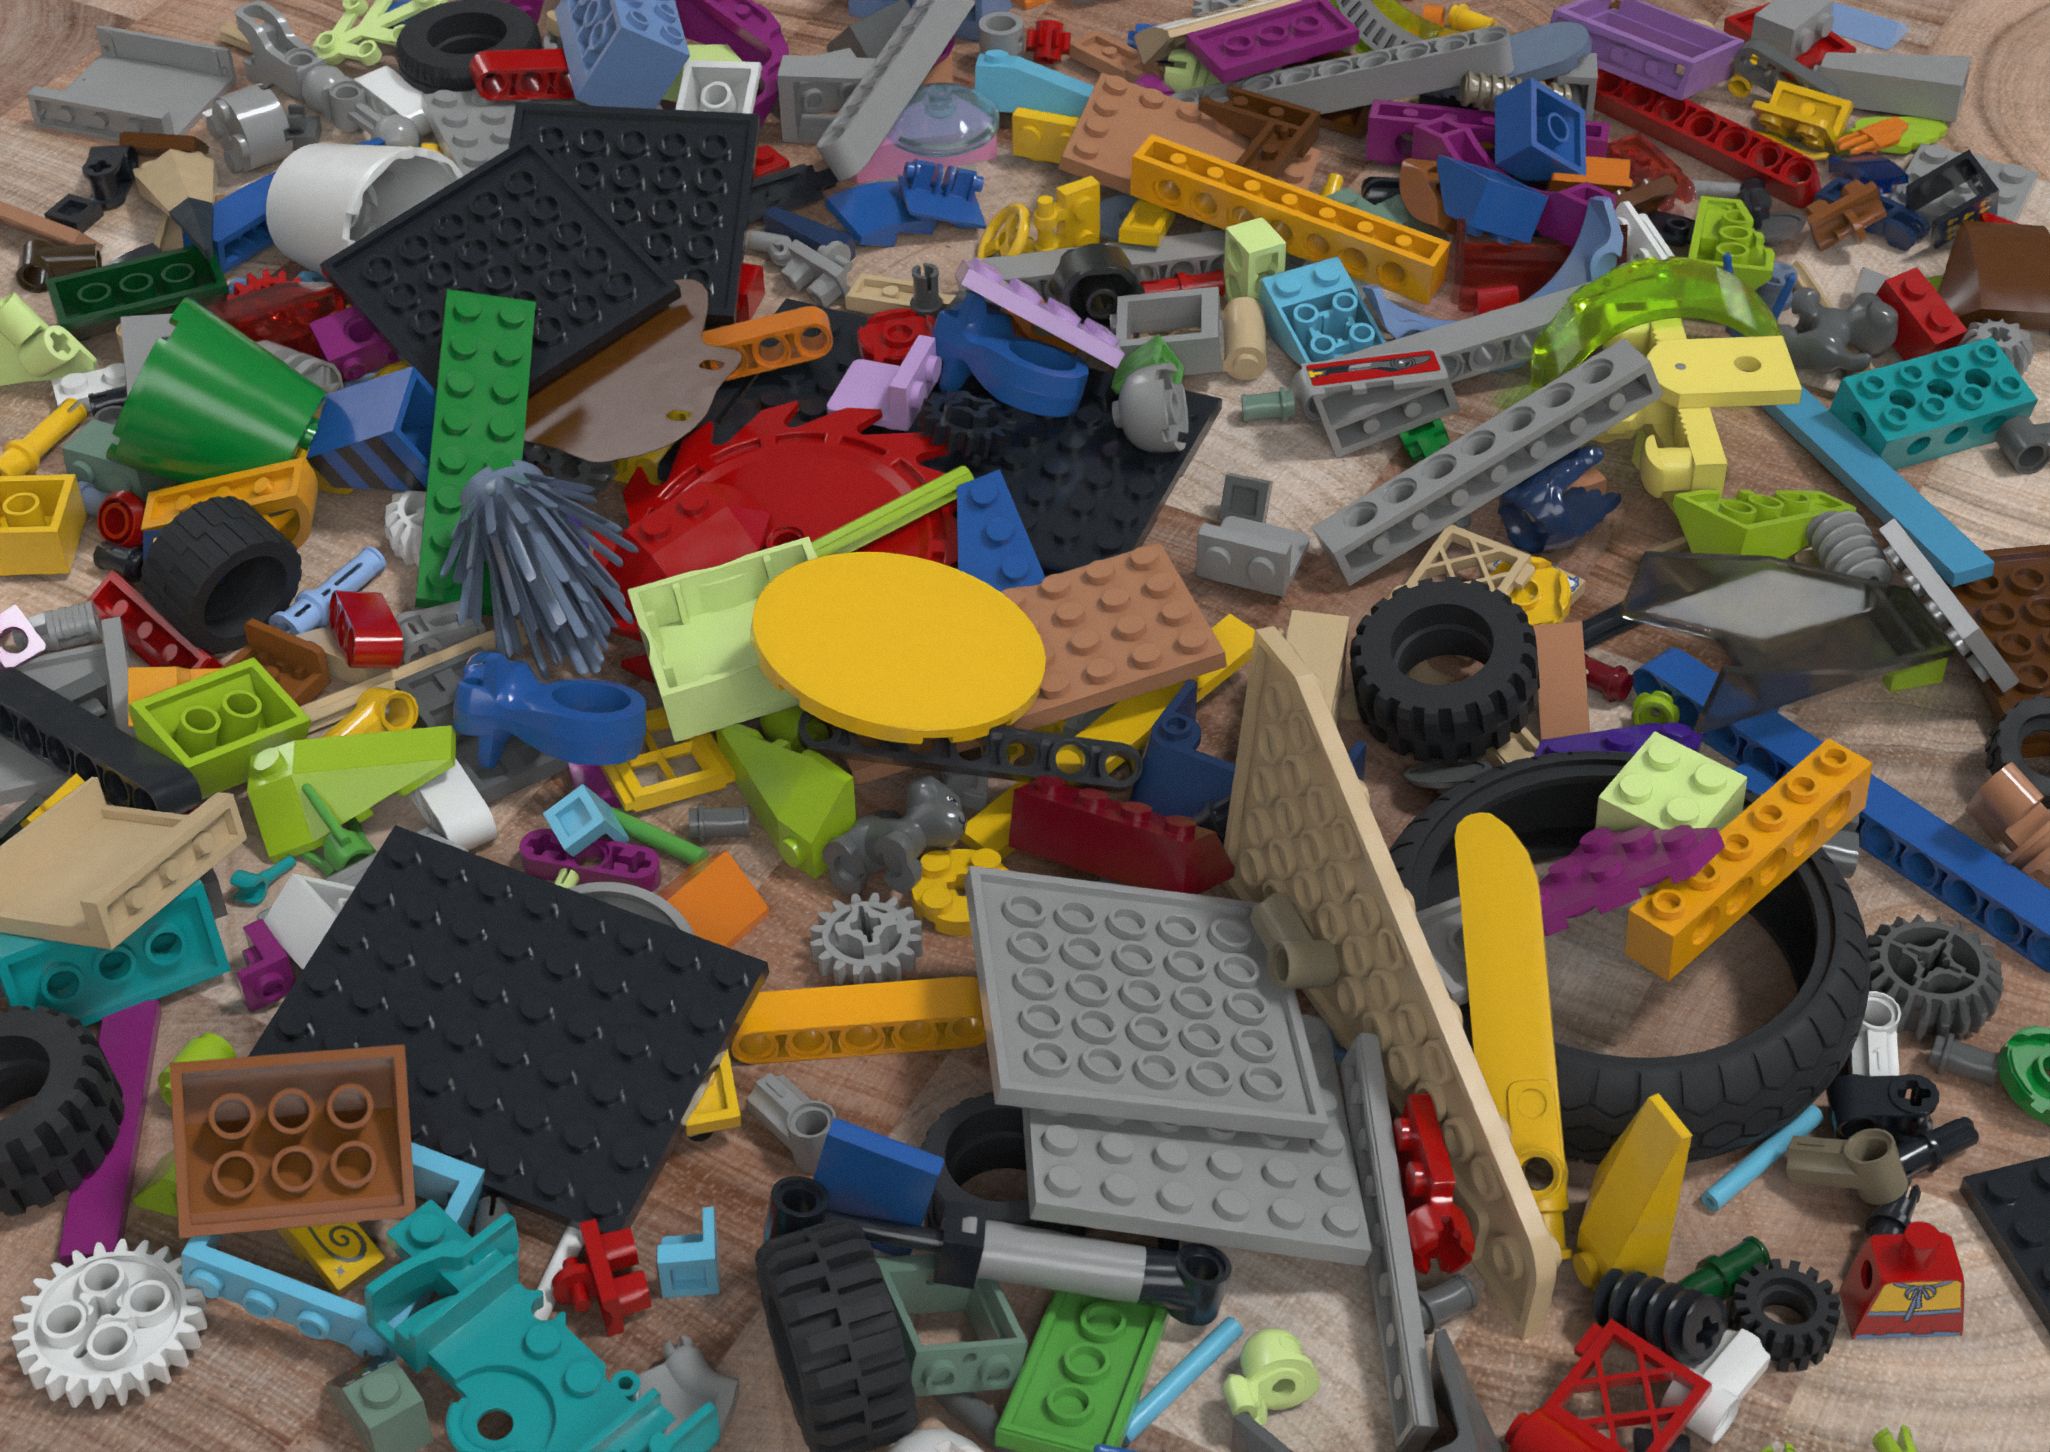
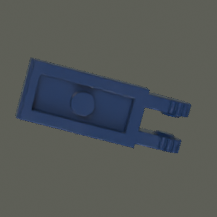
M1841 177L1835 178L1814 195L1813 202L1819 199L1825 200L1828 204L1842 198L1840 191L1843 186L1850 183V181ZM1879 194L1887 216L1864 228L1868 233L1877 234L1881 237L1884 236L1890 246L1898 247L1899 250L1903 249L1904 251L1913 247L1918 239L1928 235L1931 225H1929V221L1923 215L1919 216L1917 212L1907 209L1905 205Z

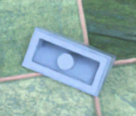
M1836 2L1833 4L1832 16H1834V24L1831 31L1837 35L1884 50H1890L1908 31L1909 27L1906 24Z

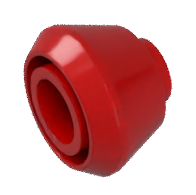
M117 490L110 493L103 500L97 514V526L102 538L105 541L107 540L130 549L143 544L141 526L147 500L127 490Z

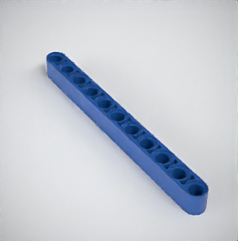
M1676 647L1668 648L1632 674L1634 678L1633 689L1637 696L1644 692L1653 694L1654 691H1662L1669 694L1673 698V704L1679 707L1680 717L1677 723L1688 726L1694 732L1703 733V743L1736 765L1740 766L1751 762L1778 781L1823 743ZM1871 774L1866 807L1859 813V825L1855 833L1859 834V847L2041 969L2050 973V890Z

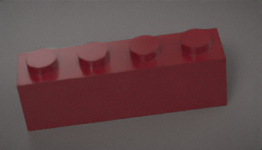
M1038 776L1035 778V781L1014 789L1008 847L1133 887L1198 895L1234 877L1235 867L1216 832L1196 826L1197 822L1190 817L1179 815L1166 817L1153 813L1152 807L1144 803H1121L1108 799V793L1102 790H1079L1066 786L1065 780L1056 776Z

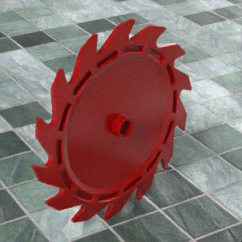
M793 401L762 410L723 445L712 444L714 424L711 421L707 422L682 440L666 482L660 485H652L648 481L642 467H637L622 494L631 526L699 481L744 487L772 514V521L770 526H768L766 540L762 549L764 550L808 536L812 542L946 474L919 464L928 459L948 455L950 452H947V446L944 444L935 446L931 444L932 437H923L921 432L861 434L863 430L883 418L881 409L844 408L803 425L788 427V424L799 409L798 402ZM957 499L854 552L902 554L927 559L958 569L957 519L952 515L957 511ZM593 531V536L614 552L617 544L598 532ZM593 548V555L605 568L609 559ZM600 599L619 627H611L610 632L643 643L635 615H632L633 624L631 625L623 619L609 600ZM647 654L621 661L622 669L650 683H656Z

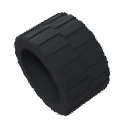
M218 496L209 498L204 502L200 501L175 516L159 532V536L151 544L141 569L142 577L140 583L146 601L194 647H199L208 653L215 652L219 654L243 648L244 645L248 644L244 624L251 618L269 625V619L275 612H284L290 607V603L298 591L299 581H301L302 560L293 543L250 504L233 496L222 498ZM228 573L227 584L216 586L218 582Z
M988 1092L978 1097H969L960 1101V1104L953 1108H948L935 1123L931 1124L926 1132V1139L921 1144V1150L940 1156L945 1161L923 1219L925 1227L940 1229L948 1200L987 1207L986 1219L1085 1236L1088 1227L1030 1219L1029 1197L1010 1202L990 1201L976 1197L961 1188L966 1181L986 1171L1004 1168L1027 1171L1022 1108L995 1104L994 1092Z

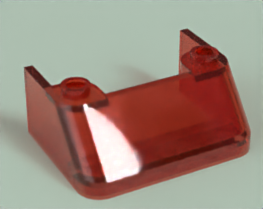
M1457 218L1450 246V302L1458 305L1459 311L1473 313L1476 289L1516 285L1518 287L1519 303L1523 302L1553 278L1572 250L1569 249V246L1506 245L1503 243L1465 242L1466 219ZM1619 224L1624 239L1621 257H1618L1613 275L1626 271L1628 225Z

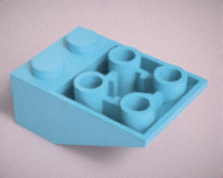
M1338 256L1261 278L1259 302L1265 310L1266 328L1273 341L1299 365L1326 361L1386 343Z

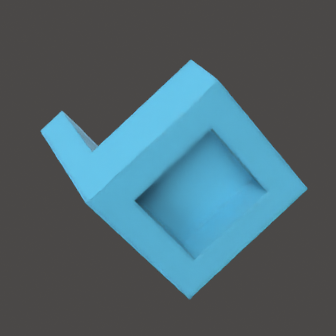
M584 784L543 813L561 846L572 857L576 856L605 833L617 842L626 843L630 840L609 804Z
M703 1207L702 1234L666 1236L662 1238L661 1245H657V1265L662 1298L720 1294L719 1244L714 1207Z

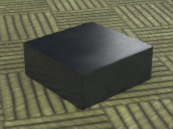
M68 193L49 209L44 216L49 220L84 233L101 219L104 214L101 202Z

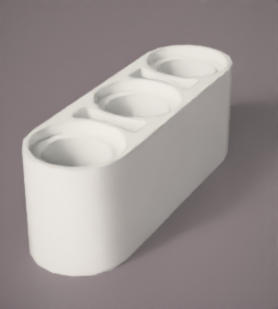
M384 66L353 79L363 85L366 105L381 116L398 114L408 117L417 126L420 137L433 132L421 109V94L424 93L409 85L401 75L390 67Z
M456 758L454 767L408 794L428 826H431L439 836L467 850L495 840L498 837L493 816L486 802Z

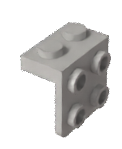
M1235 516L1226 517L1220 526L1203 523L1197 538L1196 576L1284 597L1310 546V537L1303 532Z

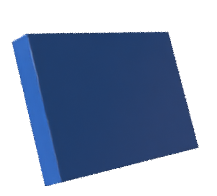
M833 1118L824 1142L814 1180L823 1185L828 1192L829 1204L827 1211L921 1226L945 1159L839 1118ZM870 1242L873 1249L892 1256L911 1255L912 1252L910 1248Z

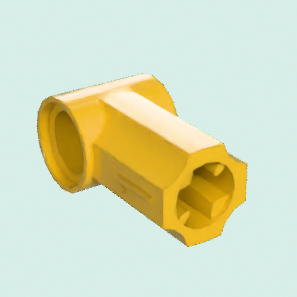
M371 687L360 695L356 708L321 738L412 729L418 718L417 702L411 694L404 691ZM389 703L390 711L388 716L385 718V708L386 705Z

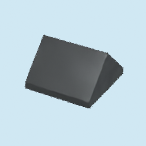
M899 0L850 25L827 44V52L850 48L857 58L876 59L910 11V6L906 0Z

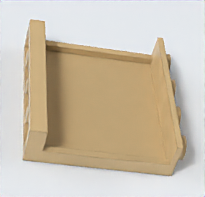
M91 777L0 846V933L113 950L247 839L234 795L217 792L189 815L120 807L106 804L98 777Z

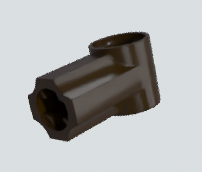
M43 240L28 241L20 250L16 280L26 291L31 293L48 291L45 283L46 279L102 267L100 247L97 244L53 247L50 243Z

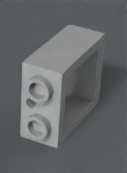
M783 55L777 75L782 142L817 144L836 117V115L802 114L800 82L859 84L875 61V58Z
M1218 287L1118 296L1117 314H1110V330L1112 334L1120 339L1117 346L1125 353L1122 360L1153 338L1131 339L1132 333L1201 327V332L1161 337L1185 367L1183 375L1223 372V317Z

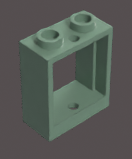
M936 1253L875 1258L882 1271L884 1283L888 1294H890L895 1317L904 1341L903 1345L911 1370V1381L915 1390V1397L1014 1388L1021 1372L1028 1342L998 1281L976 1278L974 1290L933 1283L934 1278L932 1280H927V1278L934 1275ZM966 1311L979 1338V1341L922 1345L909 1315Z

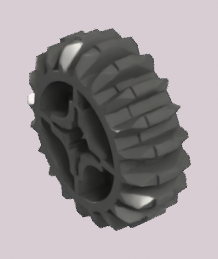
M1917 914L1911 923L1897 916L1891 926L1880 924L1874 935H1868L1867 942L1870 958L1869 991L1885 993L1892 997L1899 1005L1901 1017L1897 1027V1034L1908 1030L1914 1032L1919 1041L1924 1035H1932L1936 1038V1035L1947 1037L1949 1033L1955 1034V1039L1961 1041L1968 1031L1978 1033L1981 1027L1985 1025V1022H1989L1996 1013L2004 988L2002 985L2003 978L2001 977L2002 962L1994 959L1992 946L1981 945L1979 933H1963L1961 922L1951 927L1942 924L1940 916L1934 922H1926Z

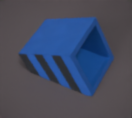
M411 366L329 393L317 425L319 429L311 443L306 459L333 488L426 491L436 391L418 370Z

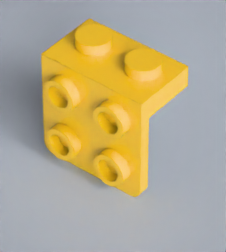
M1778 80L1769 103L1754 100L1751 109L1756 115L1758 122L1765 128V133L1778 136L1782 140H1786L1788 135L1802 139L1801 143L1803 145L1823 151L1825 146L1835 149V142L1841 138L1854 105L1850 100Z
M1017 107L1012 114L1013 155L1026 157L1032 161H1047L1060 164L1062 154L1080 117Z

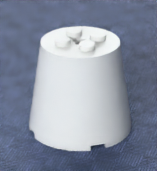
M326 143L309 144L290 154L280 165L272 179L266 201V219L269 233L274 244L283 255L310 271H316L326 279L322 273L320 263L464 175L448 157L426 148Z

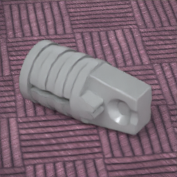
M93 600L85 601L82 604H73L70 607H60L57 610H48L27 618L46 644L43 652H57L64 650V648L77 647V645L90 644V642H99L104 639L101 621ZM12 629L13 639L20 653L27 647V638L22 632Z

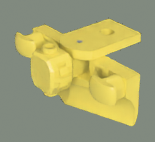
M1610 301L1603 310L1600 322V338L1604 350L1625 338L1651 362L1663 396L1591 440L1610 443L1616 439H1632L1637 433L1631 462L1640 471L1641 481L1647 492L1653 497L1662 498L1675 515L1676 513L1672 505L1674 494L1701 489H1715L1720 492L1719 498H1722L1728 463L1709 407L1799 404L1802 388L1783 336L1687 339L1675 301L1645 302L1644 311L1635 313H1617L1614 301Z

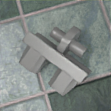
M795 239L788 246L793 259L780 272L787 286L796 292H800L811 280L814 281L806 290L815 304L822 307H828L838 297L845 300V296L851 288L847 286V273L853 268V263L850 261V248L841 241H833L827 246L821 245L816 252Z

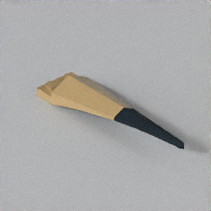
M169 149L156 160L145 162L141 165V168L133 169L140 197L163 210L186 233L204 257L212 259L214 201L219 178L211 153H186Z

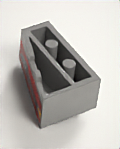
M1436 347L1300 364L1336 458L1460 410L1449 376Z

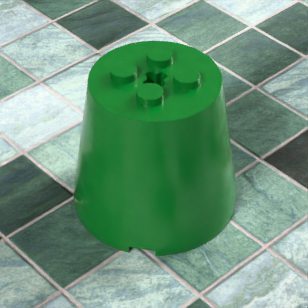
M186 297L170 317L169 323L176 327L169 339L166 341L160 337L157 338L130 390L112 432L113 435L120 438L119 444L110 443L106 451V459L179 484L191 483L297 459L300 457L303 449L308 451L319 429V426H317L319 422L318 417L328 392L197 301Z

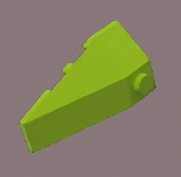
M1701 489L1674 494L1672 500L1673 508L1696 564L1713 571L1712 576L1717 580L1733 584L1739 583L1741 579L1764 574L1809 545L1806 539V530L1812 518L1829 511L1855 512L1857 508L1829 494L1815 490H1776L1774 497L1755 494L1751 490H1738L1736 498H1719L1720 492L1717 490Z
M735 723L716 730L718 747L736 774L735 783L785 862L791 867H798L813 879L829 870L822 856L823 849L832 838L844 834L856 821L853 776L819 752L807 749L801 754L792 751L790 742L780 738L773 743L767 742L758 730Z
M452 725L294 740L277 747L264 749L260 753L250 756L247 792L271 861L277 863L288 855L294 857L323 846L325 838L330 834L329 828L302 791L304 784L308 783L313 787L340 825L354 817L361 823L374 815L371 808L393 793L397 796H406L454 767L456 758V730Z

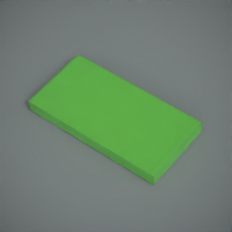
M1054 1291L997 1426L995 1445L1018 1452H1094V1447L1098 1444L1117 1448L1122 1447L1169 1322L1170 1314L1166 1309Z

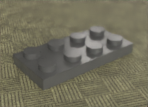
M481 646L395 681L396 690L407 692L415 698L418 705L417 722L421 728L452 725L454 728L453 704L457 683L462 680L464 666L467 665L469 658L478 652L484 651ZM456 730V759L486 804L568 769V762L549 756L514 736L509 738L500 760L490 770L479 765L478 736L463 735Z

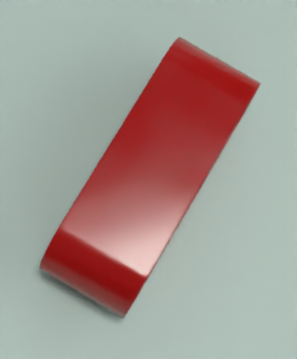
M563 48L482 51L474 55L469 64L470 74L477 92L486 100L566 99L575 97L570 74L561 76L569 71ZM534 72L531 76L523 77L526 73ZM496 73L491 78H484L488 74Z
M334 590L329 607L330 629L347 665L350 668L398 669L403 652L402 632L383 594L380 592Z

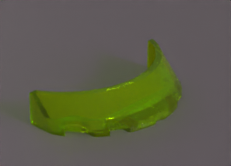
M1669 256L1664 260H1657L1654 257L1638 259L1611 268L1610 272L1588 285L1584 283L1567 298V303L1555 315L1546 330L1539 333L1532 347L1531 391L1533 393L1574 369L1596 348L1614 336L1630 328L1652 321L1670 318H1695L1723 324L1747 337L1783 336L1784 341L1785 337L1774 314L1763 299L1749 285L1728 271L1700 260Z

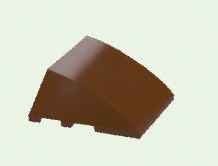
M1961 221L1946 263V270L1937 292L1954 314L1958 316L1966 329H1968L1970 323H1982L1984 318H1988L1993 322H1999L2003 319L2004 323L2019 324L2020 329L2049 331L2050 335V233L2045 226Z

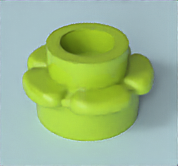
M1654 691L1653 694L1644 692L1637 696L1633 702L1635 710L1632 712V719L1635 726L1649 723H1677L1679 720V707L1673 704V698L1665 692ZM1658 709L1660 714L1653 715L1651 710Z

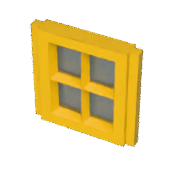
M664 707L646 711V735L641 753L635 759L620 764L599 766L625 812L629 810L639 812L727 788L728 783L736 781L735 772L710 732L674 742Z

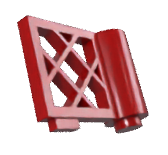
M1610 1319L1604 1328L1594 1322L1574 1348V1354L1580 1357L1579 1361L1542 1408L1536 1409L1530 1415L1522 1412L1515 1418L1505 1435L1504 1441L1510 1445L1508 1452H1629L1618 1445L1615 1428L1650 1423L1654 1441L1646 1452H1667L1712 1392V1383L1614 1320ZM1616 1342L1636 1355L1639 1371L1604 1376L1601 1358L1611 1345ZM1645 1362L1655 1367V1369L1647 1370ZM1595 1367L1597 1377L1587 1378ZM1675 1380L1691 1391L1681 1405L1655 1409L1650 1383ZM1642 1384L1647 1410L1612 1415L1607 1389ZM1600 1390L1605 1416L1579 1419L1565 1410L1564 1406L1576 1393ZM1668 1421L1660 1432L1658 1422ZM1607 1429L1609 1438L1600 1433L1598 1430Z

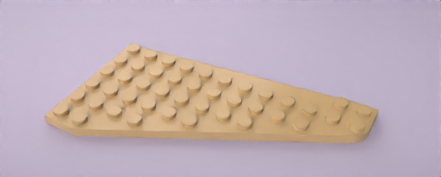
M1275 626L1255 629L1224 841V849L1235 870L1234 877L1222 884L1235 900L1261 903L1270 894H1287L1290 901L1295 903L1314 938L1327 939L1333 944L1338 961L1336 979L1329 987L1301 988V990L1333 1031V1035L1339 1045L1344 1047L1347 1052L1359 1033L1378 1035L1392 1126L1396 1118H1401L1409 1094L1431 1095L1456 1180L1453 1204L1459 1206L1469 1218L1475 1238V1253L1471 1254V1264L1520 1338L1525 1340L1543 1333L1548 1309L1552 1301V1293L1556 1281V1268L1561 1265L1562 1261L1560 1246L1555 1237L1549 1234L1511 1144L1510 1127L1506 1119L1499 1115L1463 1030L1461 1010L1457 1003L1450 999L1416 918L1413 896L1408 889L1403 887L1370 808L1368 789L1365 783L1357 777L1325 700L1324 684L1321 678L1314 674L1298 655L1295 647L1286 641Z

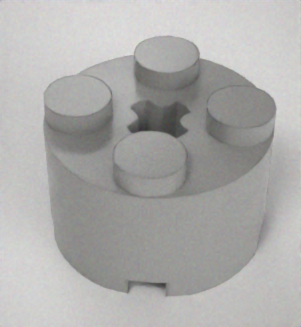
M257 83L215 98L212 104V115L206 117L208 130L214 139L219 138L225 151V163L232 173L239 171L246 173L283 160L292 154V140L285 142L283 130L290 128L286 114L279 100L270 89L261 90L262 83Z

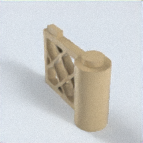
M1238 297L1230 301L1224 308V311H1222L1223 371H1227L1235 379L1249 381L1261 376L1267 368L1265 310L1263 305L1254 298ZM1201 327L1140 333V338L1152 337L1149 334L1168 332L1170 333L1169 335L1195 333L1194 331Z
M1451 524L1442 531L1405 585L1408 588L1418 586L1419 580L1441 574H1446L1447 577H1455L1454 571L1477 566L1482 578L1475 579L1476 581L1487 584L1491 592L1498 587V590L1509 596L1514 588L1521 591L1524 589L1535 573V566L1531 565L1530 554ZM1452 542L1470 548L1472 554L1448 560L1445 551ZM1501 560L1513 565L1508 572L1490 576L1485 564ZM1402 584L1397 585V586L1393 589V591L1396 590V589H1398V588H1400V587H1402V586H1404V585H1402ZM1392 592L1387 600L1392 598ZM1454 655L1467 661L1472 659L1465 656Z

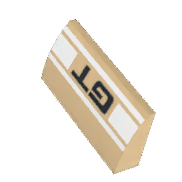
M1254 0L1146 28L1138 32L1134 39L1145 65L1168 59L1170 53L1175 49L1188 50L1186 48V34L1302 0Z

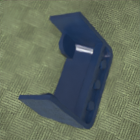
M1188 679L1153 724L1142 757V773L1134 783L1128 802L1147 804L1152 807L1153 813L1166 817L1173 815L1191 817L1203 810L1207 801L1215 800L1218 802L1232 793L1235 764L1196 750L1201 743V727L1196 722L1197 682ZM1357 740L1348 755L1358 779L1364 782L1367 743ZM1218 836L1224 847L1225 838Z

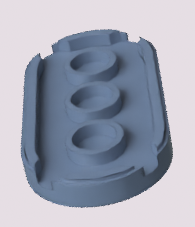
M1556 22L1510 35L1515 67L1506 76H1509L1511 81L1515 77L1521 78L1522 82L1529 78L1543 81L1573 70L1579 65L1578 59L1583 55L1586 58L1591 52L1592 44L1588 30L1579 23ZM1460 86L1442 89L1440 93L1448 99L1450 95L1456 96V100L1459 101Z

